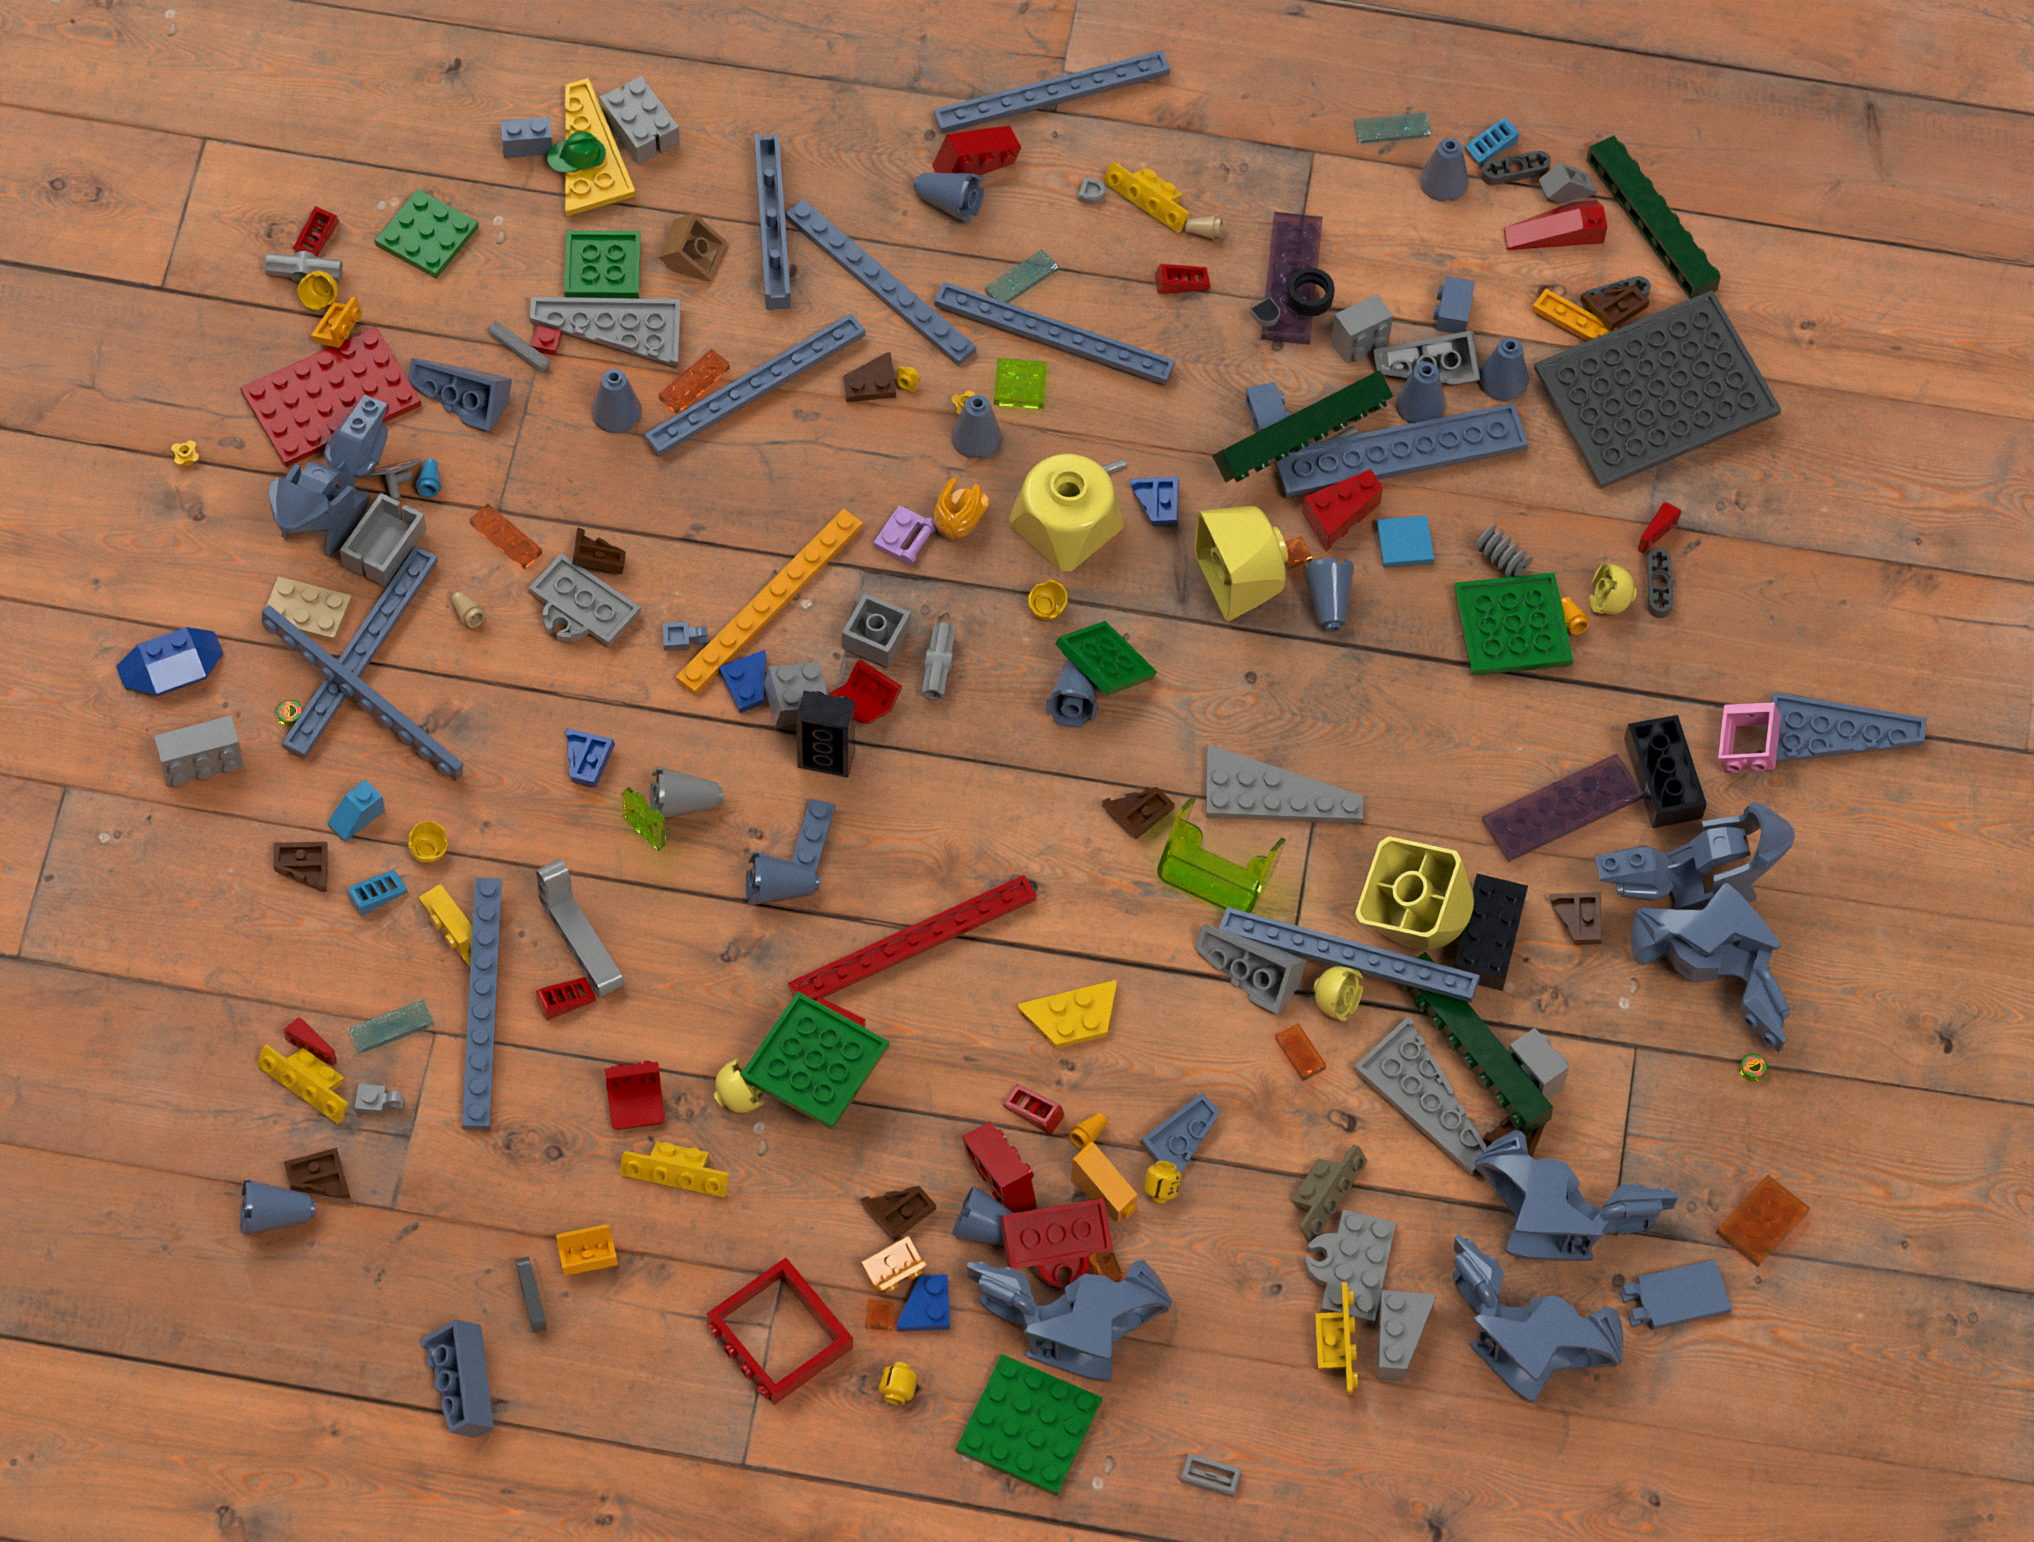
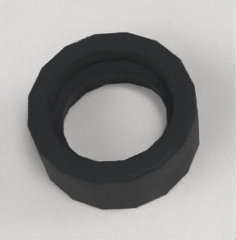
M1312 267L1296 271L1290 277L1288 283V304L1300 315L1308 317L1319 316L1325 313L1332 305L1335 292L1334 281L1329 274L1321 269ZM1312 283L1322 287L1325 291V296L1316 301H1309L1298 296L1296 289L1302 284Z

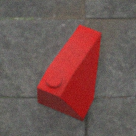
M1597 200L1571 202L1504 227L1507 250L1602 244L1605 241L1608 226L1604 206Z

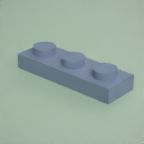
M810 799L792 858L793 863L813 868L817 874L836 804Z

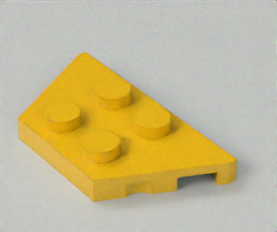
M1112 980L1017 1004V1009L1021 1015L1024 1014L1033 1023V1027L1040 1034L1046 1036L1047 1041L1055 1049L1107 1037L1117 981Z

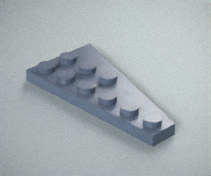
M1775 692L1772 694L1771 703L1775 702L1781 715L1776 762L1922 746L1925 740L1927 718Z

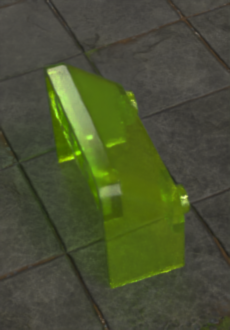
M1191 797L1178 810L1157 868L1159 878L1171 886L1224 910L1229 907L1251 913L1275 871L1286 839L1281 837L1270 849L1267 857L1261 855L1254 857L1249 862L1247 869L1200 848L1203 841V833L1198 826L1188 822L1196 800Z

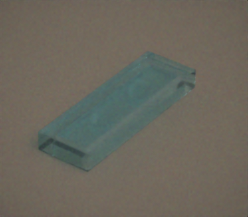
M1426 112L1355 119L1354 121L1358 144L1430 137Z
M1042 249L985 287V293L991 298L1010 303L1056 272L1058 265Z
M423 999L348 1029L358 1054H362L434 1026V1022Z

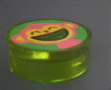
M285 700L277 708L279 722L288 727L294 726L303 712L302 705L296 700Z
M1748 1054L1741 1061L1740 1073L1748 1081H1759L1764 1078L1767 1072V1062L1759 1054Z

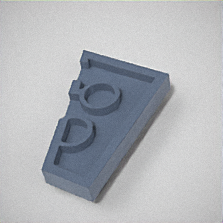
M1202 1092L1143 1137L1140 1143L1156 1162H1171L1177 1166L1181 1173L1220 1112Z

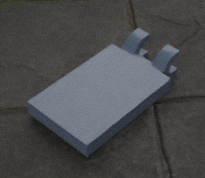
M1716 1260L1638 1276L1637 1284H1624L1623 1291L1620 1292L1623 1303L1640 1299L1643 1308L1631 1310L1632 1315L1628 1317L1631 1328L1650 1323L1652 1330L1729 1314L1732 1310Z

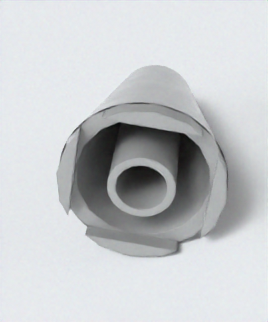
M654 767L652 771V776H656V782L650 783L649 796L650 812H656L652 816L653 819H664L715 809L718 803L723 801V789L715 781L663 767Z

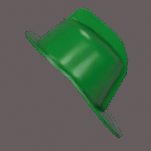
M578 131L570 135L567 140L558 142L551 147L548 152L547 161L551 168L562 173L593 168L604 161L606 149L597 137L591 133Z

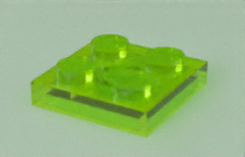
M998 358L994 405L1044 409L1047 361Z
M628 787L621 793L623 818L657 851H660L666 846L665 818L659 810H653L648 805L647 800L640 792L635 793Z

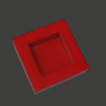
M537 325L531 346L540 353L556 356L562 337V330Z

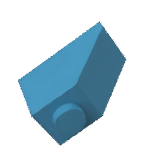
M365 779L344 796L328 821V826L346 842L385 811L383 796Z

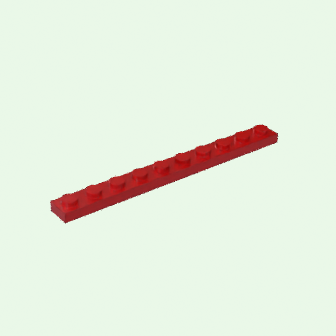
M1022 875L788 982V987L793 996L798 991L817 1001L818 997L824 998L1034 902L1036 901V894L1025 875Z

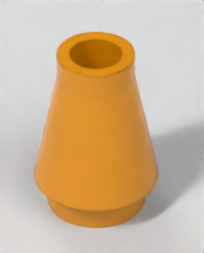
M1570 597L1562 598L1561 604L1567 631L1573 635L1583 633L1589 627V617Z
M1097 1112L1090 1118L1073 1126L1072 1132L1069 1134L1071 1142L1081 1150L1091 1141L1094 1143L1103 1128L1108 1124V1120L1102 1113Z

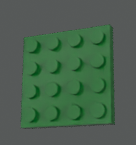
M1555 572L1454 583V592L1471 676L1571 666L1573 664V656Z
M797 991L740 1076L751 1086L833 1130L890 1045L889 1041Z
M1001 1354L956 1446V1453L1058 1496L1097 1414L1103 1397Z

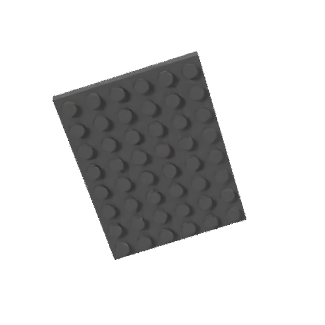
M1713 290L1534 363V370L1601 489L1781 413L1779 404Z

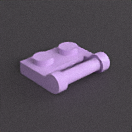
M899 505L873 542V548L907 565H913L917 559L916 554L929 535L937 530L935 522L931 518H924ZM917 527L920 528L921 531L908 550H903L902 548Z

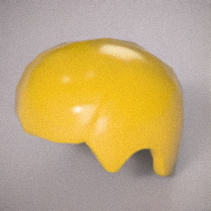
M319 270L307 274L300 281L297 288L298 298L303 305L316 311L331 305L339 292L334 278L329 273Z
M1054 580L1036 584L1028 596V608L1035 617L1042 620H1052L1059 617L1068 603V595L1064 586Z
M424 820L415 824L408 838V848L411 856L421 863H434L443 858L448 847L444 827L435 821Z

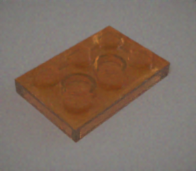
M1767 1174L1717 1228L1716 1234L1759 1267L1807 1215L1810 1207Z

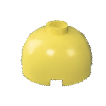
M1609 563L1607 565H1600L1591 583V586L1595 587V596L1590 594V606L1594 612L1615 615L1623 612L1635 600L1637 594L1631 574L1625 568Z
M1341 966L1332 967L1325 971L1314 984L1315 999L1320 1010L1331 1018L1346 1021L1347 1018L1345 1016L1349 1012L1353 1015L1360 1003L1363 986L1359 985V978L1363 979L1362 974L1358 970Z
M735 1058L718 1072L715 1081L717 1092L714 1093V1096L721 1107L726 1105L733 1112L748 1113L764 1105L765 1101L764 1099L759 1101L758 1098L762 1091L746 1083L740 1076L744 1068L738 1065L742 1061L739 1058Z

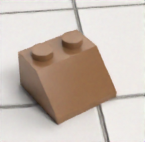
M691 213L674 220L658 258L676 273L709 282L713 278L728 242L695 213Z

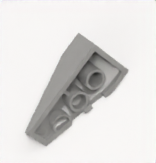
M1473 331L1373 349L1377 371L1380 370L1382 375L1409 378L1418 364L1429 362L1438 368L1441 383L1461 384L1480 380L1479 356Z
M1206 924L1202 925L1195 948L1217 970L1221 969L1231 978V982L1236 987L1243 989L1254 1004L1276 1014L1282 1011L1298 988L1307 962L1284 950Z

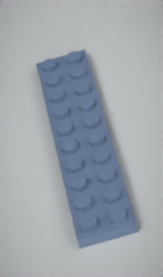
M1511 403L1311 443L1298 452H1295L1294 448L1289 450L1290 456L1278 462L1274 459L1285 496L1289 498L1317 492L1368 469H1372L1379 480L1527 450L1528 442L1515 404Z

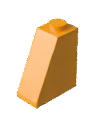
M1091 1141L1072 1160L1071 1182L1091 1200L1104 1198L1107 1214L1118 1223L1124 1217L1126 1219L1129 1218L1136 1211L1138 1194L1096 1144Z

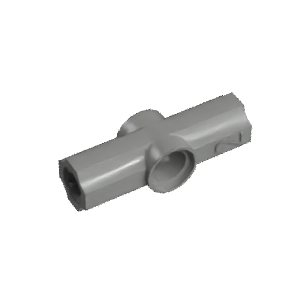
M299 251L295 255L268 253L266 255V275L291 277L292 280L300 283L307 274L319 270L329 273L336 282H340L342 278V260L317 258L313 253L307 251Z
M948 623L934 625L930 649H927L922 696L928 700L938 701L939 699H944L947 677L951 673L953 662L952 649L956 628Z

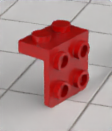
M859 660L856 662L847 683L830 692L829 696H845L850 700H854L855 719L863 724H871L892 711L903 686L863 660Z
M641 1061L635 1065L628 1066L616 1064L604 1069L611 1125L614 1130L661 1125L665 1122L658 1062Z

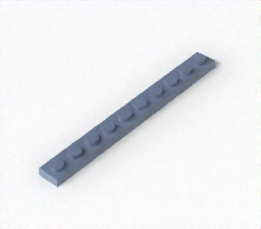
M1163 50L937 108L934 109V117L941 134L1170 75V66Z
M804 199L785 213V219L957 366H960L976 352V346Z
M943 282L934 300V306L1163 385L1167 384L1175 366V360L947 282Z
M851 313L648 431L644 434L645 440L658 456L663 455L864 337L865 329Z
M417 546L414 547L338 659L342 665L358 678L361 677L438 563V556ZM325 679L282 742L284 749L304 759L308 756L347 698L340 690L339 685L333 680L328 681Z
M270 605L262 610V625L269 633L278 635L287 648L290 650L295 649L300 653L302 659L308 665L317 667L326 680H333L339 685L340 690L346 696L355 698L364 711L367 713L372 712L377 716L379 722L385 728L393 729L403 743L411 744L415 747L418 754L424 760H430L437 765V769L444 776H450L456 781L463 774V762Z
M475 878L462 1121L463 1129L490 1130L502 878Z
M1229 907L1226 908L1219 927L1221 930L1297 956L1334 966L1352 968L1360 973L1470 1003L1473 1001L1480 981V975Z

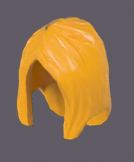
M955 477L951 478L944 486L934 509L936 528L943 537L950 540L967 536L977 526L989 503V498L981 493L982 489L977 484H974L972 490L959 489L950 495L958 480Z

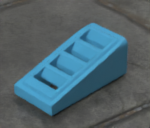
M1505 117L1465 145L1464 149L1480 165L1518 144L1519 132ZM1485 142H1488L1492 146V148H1490ZM1480 146L1485 153L1482 154L1476 147Z
M395 870L360 882L347 889L348 897L361 917L408 892ZM392 880L397 888L392 890L388 881ZM383 885L387 892L382 893L379 886ZM373 889L377 894V896L373 897L370 893V891ZM365 894L368 899L363 900L361 896Z

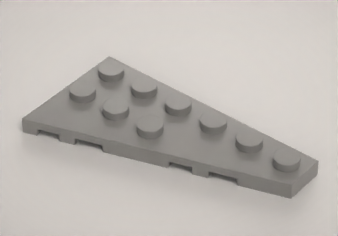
M531 297V324L562 330V333L678 367L680 299Z
M1408 1016L1354 1066V1071L1472 1176L1477 1171L1476 1157L1487 1147L1476 1128L1471 1125L1462 1104L1460 1105L1457 1101L1452 1087L1435 1058H1432L1425 1046V1041L1421 1035L1419 1036L1413 1026L1412 1019Z

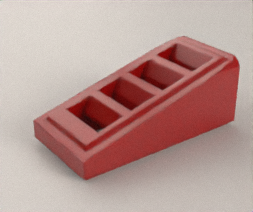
M314 206L293 250L297 252L307 251L317 257L339 223L337 215ZM321 220L323 222H326L327 224L326 226H323L317 222ZM315 227L317 229L322 230V233L320 234L313 231V228ZM311 235L313 237L318 238V241L315 242L311 239H308V236ZM304 242L314 246L313 251L303 247Z
M1160 264L1155 273L1159 294L1209 290L1210 288L1207 267ZM1196 275L1199 276V281H1196Z
M1663 502L1643 533L1638 551L1644 553L1679 522L1681 509Z
M586 977L536 990V998L546 1020L596 1001ZM582 987L586 996L581 997L577 988ZM572 991L576 999L571 1000L568 992ZM559 995H563L564 1002H560ZM553 998L555 1004L551 1005L549 1002V999Z
M301 1017L295 1019L284 1029L285 1038L289 1043L300 1049H306L315 1057L331 1066L337 1063L335 1051Z
M1019 1084L1015 1086L1003 1103L1006 1109L1050 1135L1065 1115L1060 1104ZM1022 1095L1025 1096L1020 1106L1016 1105ZM1033 1101L1034 1103L1030 1107V1109L1026 1110L1030 1103ZM1042 1107L1043 1109L1040 1112V1114L1036 1115L1039 1109Z

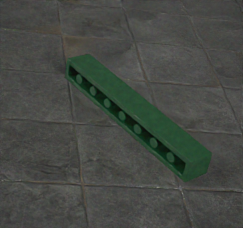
M1613 135L1590 146L1587 162L1688 298L1692 299L1711 290L1716 292L1721 278L1718 269L1710 264L1705 252L1695 244L1691 233L1683 228L1678 216L1668 208L1664 197L1656 192L1652 181L1644 176L1637 161L1632 160L1625 145L1619 142Z
M1378 370L1212 455L1225 483L1232 479H1235L1237 483L1250 476L1248 471L1255 469L1257 473L1270 466L1269 460L1274 458L1278 462L1290 456L1289 450L1294 448L1295 452H1298L1309 446L1308 440L1314 438L1315 442L1329 436L1328 430L1333 428L1337 432L1348 426L1347 420L1353 418L1354 422L1368 416L1367 410L1372 408L1376 412L1387 406L1385 401L1394 396L1381 371Z
M1426 952L1416 957L1435 963ZM1399 983L1401 989L1405 993L1409 992L1413 997L1418 1010L1426 1013L1432 1027L1444 1035L1449 1048L1453 1051L1456 1050L1461 1056L1464 1066L1475 1073L1480 1086L1485 1090L1488 1089L1493 1095V1100L1498 1108L1506 1111L1510 1122L1516 1129L1520 1128L1527 1135L1551 1120L1553 1112L1551 1103L1468 1002Z

